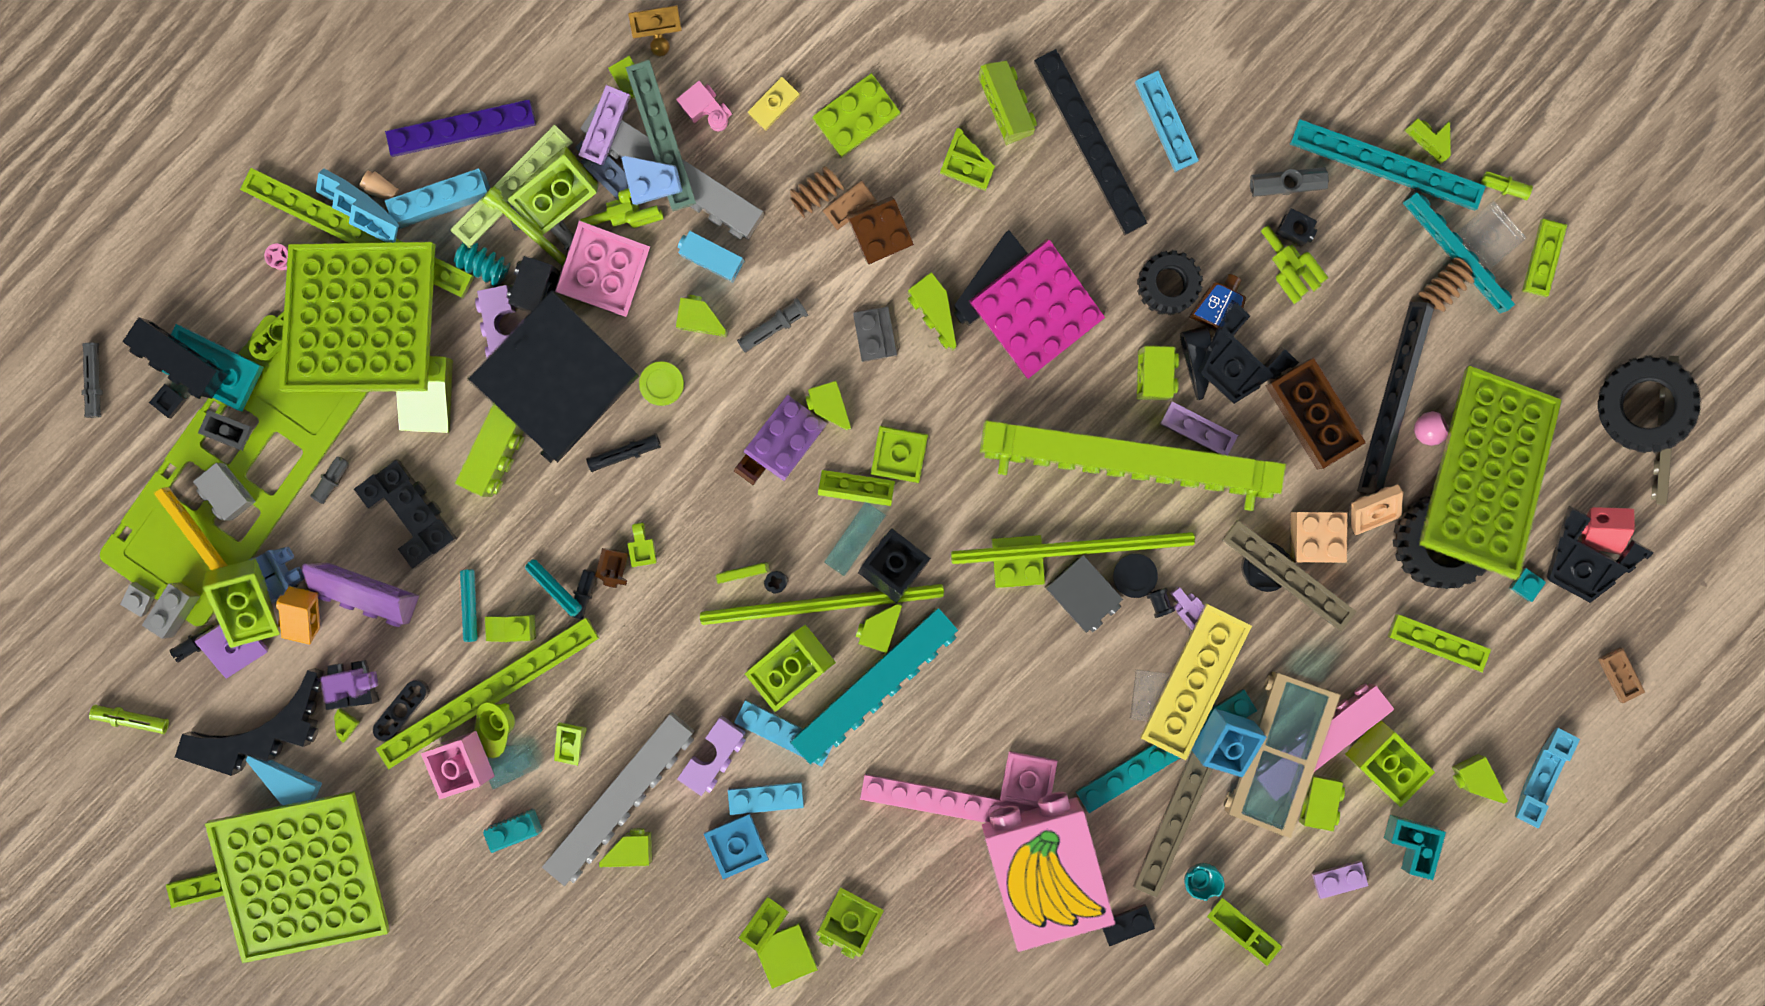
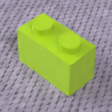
M1313 775L1301 808L1299 822L1307 827L1334 832L1335 826H1338L1340 821L1339 802L1343 801L1345 795L1343 782L1334 778Z

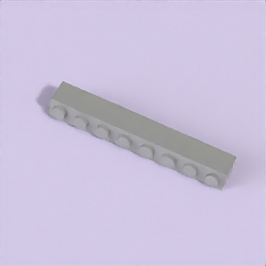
M598 104L595 105L580 128L584 134L588 132ZM621 120L608 155L616 160L619 156H627L656 162L649 138ZM683 160L697 203L689 207L698 213L701 210L705 211L710 215L708 219L718 226H721L722 223L731 228L729 233L741 240L742 237H745L749 240L765 216L764 212Z
M672 712L542 868L563 886L569 881L574 884L583 873L580 869L585 862L590 864L599 854L596 848L601 843L606 845L615 835L612 829L617 824L622 826L631 816L628 810L633 805L638 807L646 798L643 792L648 786L654 788L662 779L659 773L664 767L670 769L678 760L675 754L680 748L685 751L693 742L694 738L691 735L695 730Z

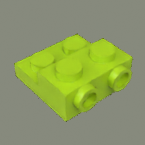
M840 887L816 935L820 936L819 942L828 947H832L833 944L842 948L841 953L851 959H854L855 956L861 957L884 910Z

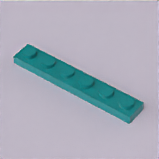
M1416 192L1403 202L1405 207L1452 260L1457 257L1469 265L1473 271L1471 275L1474 279L1473 284L1499 314L1510 310L1515 305L1511 300L1512 295L1509 291L1501 288L1495 282L1494 274L1481 266L1478 256L1473 251L1466 249L1462 244V238L1446 226L1447 222L1443 216L1435 213L1430 208V202L1425 196L1419 195Z

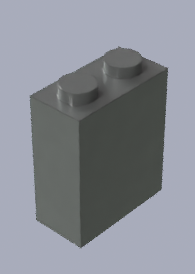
M1080 555L1044 587L1086 633L1089 630L1091 632L1097 630L1103 624L1101 619L1107 614L1112 616L1121 608L1119 603L1123 600L1084 555Z

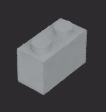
M215 463L193 481L197 486L196 491L199 496L210 502L213 506V513L221 520H234L256 502L224 463Z
M181 582L169 583L142 626L162 639L174 637L201 595Z

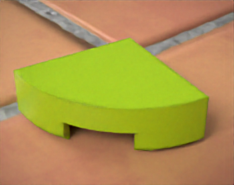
M339 708L335 713L336 735L341 742L345 743L360 722L342 708Z

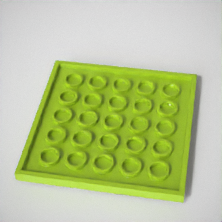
M433 242L288 244L279 390L282 392L428 391L435 244Z
M355 791L208 820L205 823L242 963L389 933L390 929Z

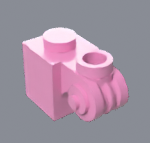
M700 81L676 99L679 106L694 124L704 115H709L708 123L711 129L717 132L725 130L728 125V119L732 115L724 103L719 106L715 101L714 97L717 95L708 84L703 86Z

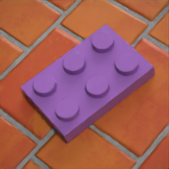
M787 395L745 448L744 453L785 481L824 430L827 423Z

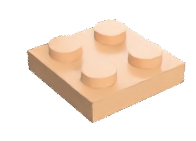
M1399 485L1385 487L1376 494L1360 497L1352 503L1351 528L1355 535L1396 520L1402 515L1403 491Z

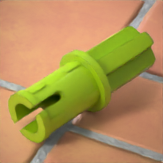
M1486 171L1481 179L1482 185L1500 191L1502 195L1509 194L1526 201L1529 199L1533 189L1532 185L1513 180L1512 176L1504 177Z

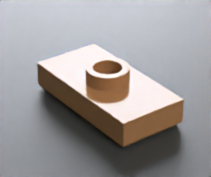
M860 180L822 209V211L834 227L839 230L849 222L846 217L847 215L870 206L877 200L863 181Z
M1618 648L1598 658L1620 703L1624 704L1645 693L1623 648Z

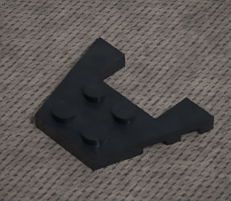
M1232 300L1226 309L1198 372L1230 402L1235 404L1261 388L1260 385L1266 381L1280 376L1281 372L1287 368L1295 367L1299 361L1285 348L1280 347L1267 363L1263 365L1234 337V334L1250 318V315L1237 302Z
M1569 506L1546 578L1555 585L1591 603L1615 585V581L1626 572H1632L1636 568L1635 565L1644 558L1649 559L1654 552L1634 540L1630 541L1617 560L1577 540L1591 521V518Z

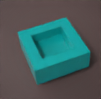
M1522 568L1520 577L1513 581L1509 589L1528 602H1533L1546 581L1527 568Z

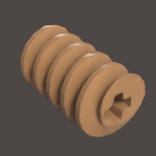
M826 166L822 167L823 176L818 172L814 173L815 181L809 177L806 178L807 187L799 183L797 185L799 192L792 188L789 190L790 200L803 219L805 218L804 209L813 213L812 204L819 208L821 207L820 198L829 202V192L836 197L838 195L836 187L844 191L838 178Z
M1457 257L1452 260L1453 264L1449 263L1446 265V271L1442 270L1439 272V278H1433L1431 284L1426 285L1424 291L1419 292V296L1424 302L1435 305L1434 309L1442 312L1446 311L1443 305L1444 302L1449 305L1453 304L1450 298L1451 295L1456 298L1460 297L1458 288L1463 291L1467 290L1465 281L1469 284L1474 283V279L1471 276L1472 269L1465 261Z

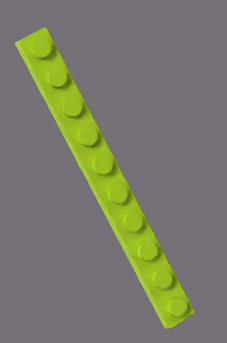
M250 168L240 188L241 191L348 243H386L349 224L350 216L253 168ZM396 239L395 243L403 242L401 240ZM435 258L433 284L464 299L474 276Z
M585 618L375 749L387 768L390 769L476 716L481 704L486 702L497 703L597 641L600 637L588 618Z

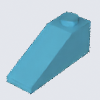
M251 756L246 758L247 763L282 805L315 799L322 786L321 782L276 761H264Z

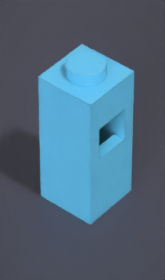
M689 231L687 236L683 235L677 246L680 249L678 252L680 256L734 283L744 263L742 257Z

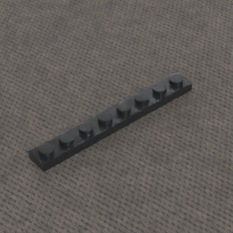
M1057 49L1035 59L1034 64L1124 236L1147 225L1139 205Z
M1428 302L1409 303L1357 491L1363 494L1373 495L1384 488L1435 306Z

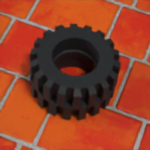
M1171 250L1170 252L1162 251L1158 255H1154L1144 265L1137 279V285H1139L1137 291L1138 295H1141L1143 298L1141 300L1143 304L1149 306V310L1158 311L1157 314L1174 315L1175 313L1183 312L1198 299V295L1203 287L1201 286L1203 276H1200V266L1196 267L1194 264L1195 260L1192 257L1189 259L1186 257V253L1182 252L1180 254L1177 253V250ZM1170 269L1181 276L1183 289L1178 296L1168 297L1159 291L1156 277L1160 271Z

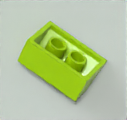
M1007 61L980 66L978 79L1006 146L1033 135L1037 122L1034 114L1027 111L1025 104L1028 101L1024 90L1018 89L1016 84L1018 76L1013 66L1009 67Z

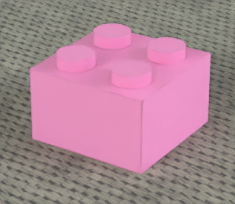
M476 731L436 744L421 753L439 799L479 787L495 777Z

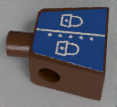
M1228 274L1223 285L1217 282L1211 284L1190 313L1189 318L1217 331L1232 300L1244 308L1246 296L1237 292L1242 279Z

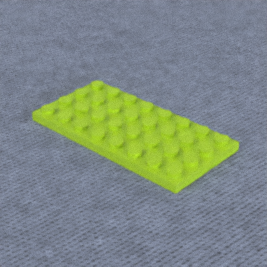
M1470 365L1465 369L1421 535L1420 545L1512 579L1520 577L1561 406V399Z

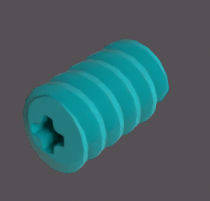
M462 242L454 258L456 267L459 269L465 267V272L468 274L473 272L476 278L482 277V280L486 283L491 281L493 287L501 285L511 265L510 263L506 266L504 265L505 257L501 256L496 261V252L493 251L489 256H486V247L479 252L477 251L479 245L477 242L471 248Z

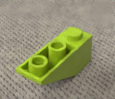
M931 272L908 290L910 297L907 300L915 310L919 308L925 315L922 319L929 329L935 328L940 334L937 339L945 349L950 347L954 351L956 349V341L947 292Z

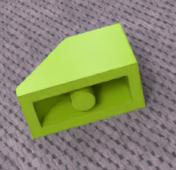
M687 295V299L680 298L676 322L677 329L727 337L728 332L708 304L702 301V297Z
M837 381L808 389L810 395L805 396L809 411L814 409L816 415L846 431L851 430Z
M896 603L867 618L865 624L860 623L855 636L860 638L858 644L887 653L902 604Z
M535 615L485 617L486 641L519 642L535 640Z
M1477 754L1452 767L1455 773L1453 779L1460 789L1463 788L1470 793L1503 804L1508 802L1485 756Z
M644 828L630 829V832L626 833L599 862V867L649 866L652 862L651 832H645Z

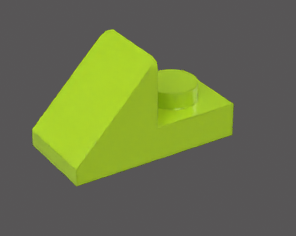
M1417 118L1404 131L1441 164L1451 156L1450 122L1448 121L1434 134L1432 127L1426 121Z
M558 722L554 761L579 765L582 741L587 730L586 727Z

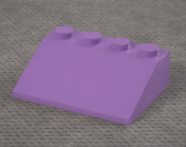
M328 562L304 564L302 570L309 591L318 593V599L331 602V599L340 602L339 606L345 609L363 610V615L375 619L378 616L386 618V623L396 627H400L401 624L410 623L419 595Z

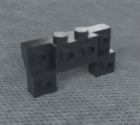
M400 460L393 461L379 473L373 474L354 488V491L368 509H373L386 499L406 526L413 538L399 547L398 550L412 569H416L457 540V537L440 516L442 511L434 501H429L425 495L427 493L425 487L421 482H415Z

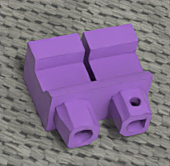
M363 668L321 677L325 703L347 697V692L350 696L357 697L367 693V689L379 686L376 671L363 673Z

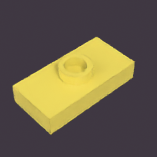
M781 77L748 111V114L766 131L794 103L800 94Z

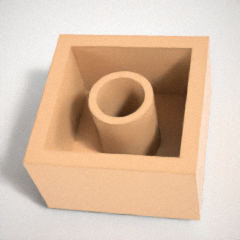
M1291 512L1290 557L1292 562H1347V513Z

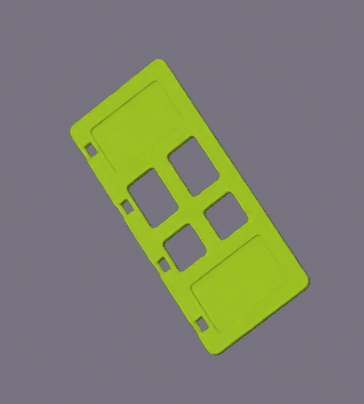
M273 315L265 316L247 344L238 353L264 367L244 409L258 418L259 423L249 436L243 451L239 450L232 462L226 464L203 448L202 443L206 436L199 434L198 431L207 410L214 401L220 405L215 412L222 415L228 405L214 398H208L100 551V559L132 583L136 582L156 594L154 597L156 600L160 598L169 583L181 582L201 595L185 619L194 626L207 624L215 613L203 587L206 571L211 569L154 493L161 488H171L189 462H193L204 471H207L215 463L226 464L256 501L252 505L261 512L241 542L214 524L216 515L213 513V506L208 500H204L196 511L182 501L180 502L227 565L253 559L369 393L280 391L282 349L268 361L255 359L249 351L251 341L277 318ZM283 326L275 328L274 336L276 338H282ZM269 335L266 337L273 346L276 344ZM266 345L261 346L258 353L262 352L265 354L267 352L265 349ZM278 432L303 450V454L274 495H270L250 481L246 474L272 436ZM172 464L176 469L168 479L163 473ZM127 526L132 529V532L124 541L119 536Z

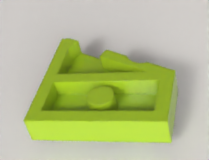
M957 128L940 174L986 191L995 166L988 158L984 157L975 144H972L963 134V131Z

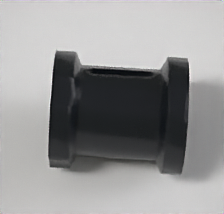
M772 571L767 574L764 580V587L773 594L782 592L787 586V577L780 571ZM774 575L777 579H782L779 589L769 584Z
M1167 587L1146 595L1154 608L1155 618L1175 611V608L1171 607L1166 594L1168 591Z

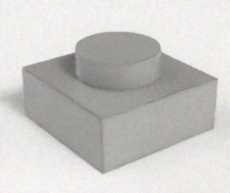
M133 582L129 584L120 605L143 617L147 614L156 594Z

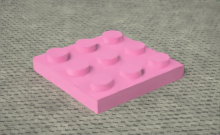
M579 221L555 292L627 317L650 246Z

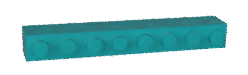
M936 608L800 731L790 743L810 765L813 762L819 764L827 757L826 750L832 745L835 748L847 738L844 734L852 728L855 731L865 722L863 717L869 711L874 714L883 706L881 700L888 694L890 697L894 696L902 688L900 683L908 678L910 681L920 672L918 667L924 661L929 664L938 656L936 650L943 644L945 647L949 646L957 638L955 633L958 629L939 608Z

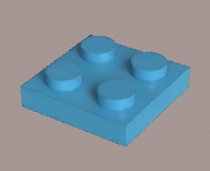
M750 813L704 832L705 839L722 879L769 860Z

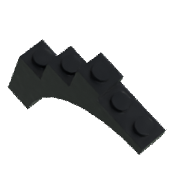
M316 668L307 670L300 688L289 704L273 719L254 730L235 735H207L194 731L183 733L174 758L232 776L244 769L247 762L245 755L264 761H270L278 757L283 747L281 740L301 747L310 745L311 742L316 740L319 729L316 728L318 720L311 719L309 716H312L317 706L315 698L317 692H320L323 688L321 677L324 671Z

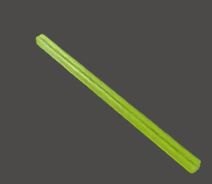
M1191 532L957 550L951 552L952 564L1193 546L1195 545V536Z
M943 585L909 587L898 602L941 598L944 596ZM875 591L702 611L700 613V622L702 625L895 602L883 592Z

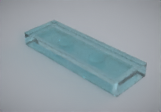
M865 502L824 563L845 576L886 515Z

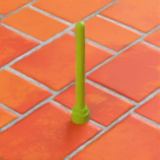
M495 186L491 187L482 197L481 201L488 207L491 206L494 209L500 210L560 265L564 266L566 256L503 201L504 197L499 189Z

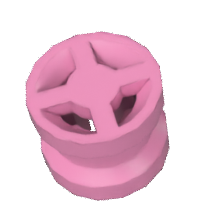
M278 243L268 246L264 254L267 264L278 270H287L288 247Z

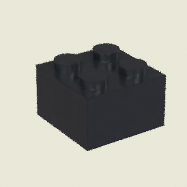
M523 256L522 261L519 260L515 267L514 274L517 276L514 285L511 284L507 291L508 304L530 313L550 291H555L561 271L551 264Z
M891 528L862 563L858 574L897 603L925 569L931 558Z

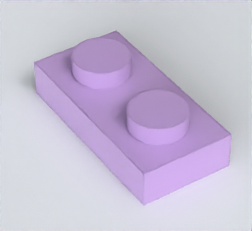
M1360 860L1312 873L1320 899L1368 886Z

